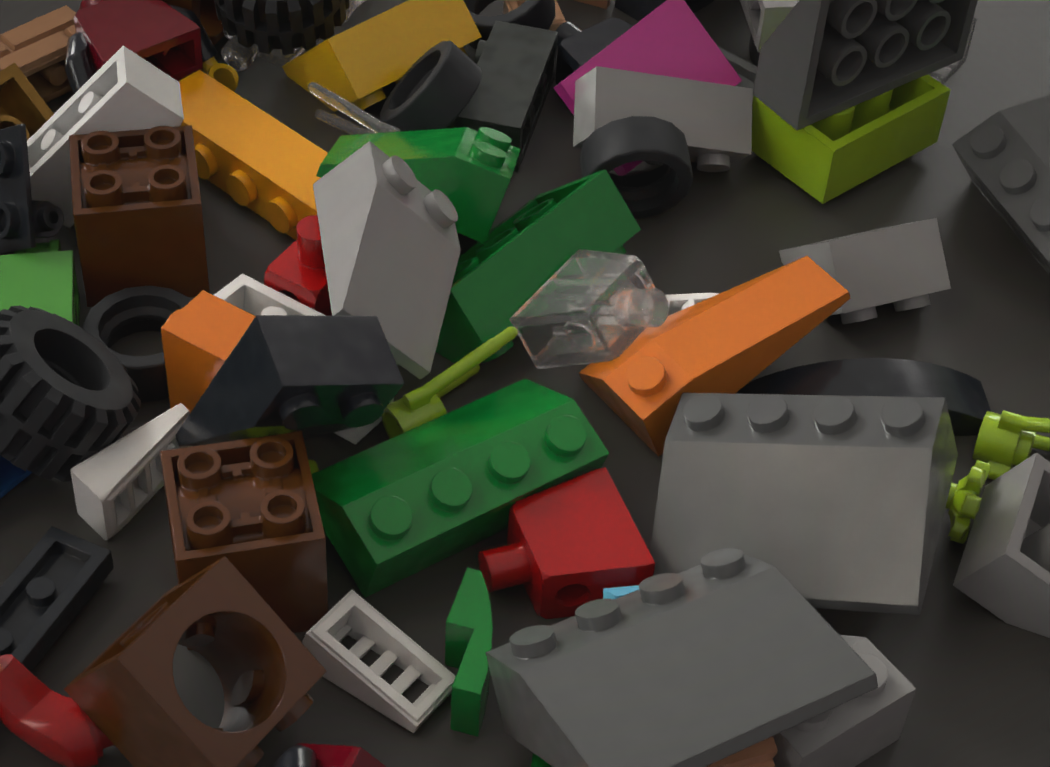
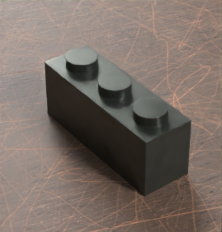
M496 20L488 40H480L477 45L474 62L481 68L482 72L479 86L470 102L447 128L469 127L478 131L480 127H489L506 134L512 139L511 145L521 149L514 171L518 172L555 76L558 32Z

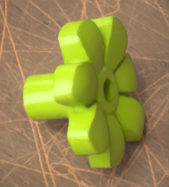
M976 460L975 465L972 466L967 476L959 480L958 484L951 483L946 509H949L948 515L951 522L948 536H950L952 541L963 544L967 540L971 518L975 519L982 500L979 496L984 482L990 473L989 463Z

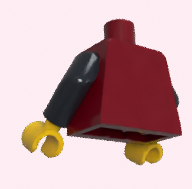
M82 0L80 8L74 16L76 33L68 39L65 71L73 95L122 46L130 49L177 81L200 69L232 91H235L238 86L239 76L237 71L228 64L216 61L214 56L219 53L199 18L192 10L168 4L162 0Z

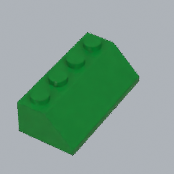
M606 169L535 196L489 232L485 244L476 241L460 253L436 347L438 354L456 363L507 327L514 326L517 330L521 329L524 331L536 326L552 314L553 311L549 304L555 299L559 298L561 300L570 297L589 284L590 280L586 275L593 268L597 270L604 268L626 253L623 244L639 232L641 228ZM511 340L482 363L499 357L514 345V342Z
M524 378L312 474L323 529L362 595L366 598L507 529L509 508L516 501L601 468L609 455V451L573 398Z

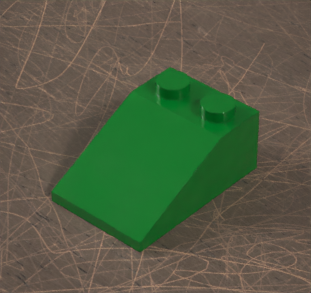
M469 127L341 135L319 166L316 176L321 178L367 142L371 141L389 157L396 155L403 159L413 171L416 179L431 192L437 189L449 198L458 214V220L455 222L457 233L485 244L510 183L521 149L511 145L512 139L509 136L489 127H480L478 131Z

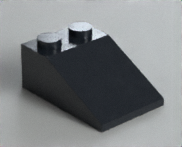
M256 315L175 437L179 447L298 431H302L305 440L351 428L363 427L374 423L382 416L384 409L405 383L377 316Z

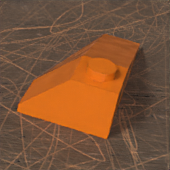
M805 256L624 335L581 370L579 375L659 457L663 454L665 439L682 393H737L851 299L850 293L811 258Z

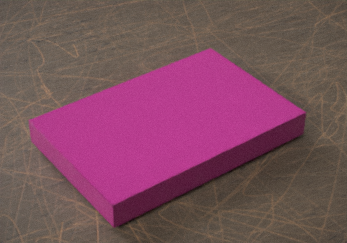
M666 0L553 88L574 115L575 81L596 66L731 86L738 85L742 79L684 0ZM642 161L622 164L616 167L614 171L617 175L624 176Z

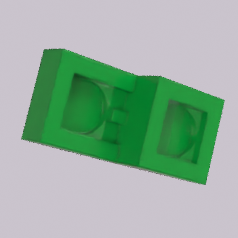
M468 567L446 620L445 665L459 669L452 685L450 730L478 737L489 695L490 669L486 652L492 649L493 626L488 589L482 572Z

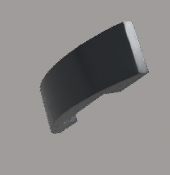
M893 358L841 359L797 366L750 381L737 392V394L945 397L954 436L978 435L986 412L991 411L980 380L948 367L927 362Z

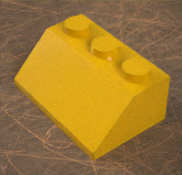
M408 0L323 41L286 63L282 68L290 79L334 112L351 103L354 104L357 112H360L387 98L382 88L392 82L397 84L413 64L435 45L442 41H451L467 55L463 46L482 36L464 0Z

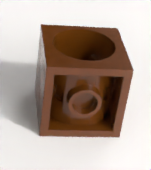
M192 125L177 127L157 126L151 129L116 132L95 131L89 134L69 135L73 217L87 307H93L105 296L130 287L151 285L170 288L187 297H196L202 290L210 293L202 204Z
M302 431L160 451L178 584L226 556L293 633L309 631L328 612L326 538Z
M224 556L167 591L71 681L64 690L134 767H254L264 755L258 743L274 727L279 732L285 730L310 708L314 700L307 692L327 671L227 557ZM177 644L186 646L201 654L218 674L223 687L225 701L224 714L219 728L209 727L199 721L189 712L180 699L173 677V659Z

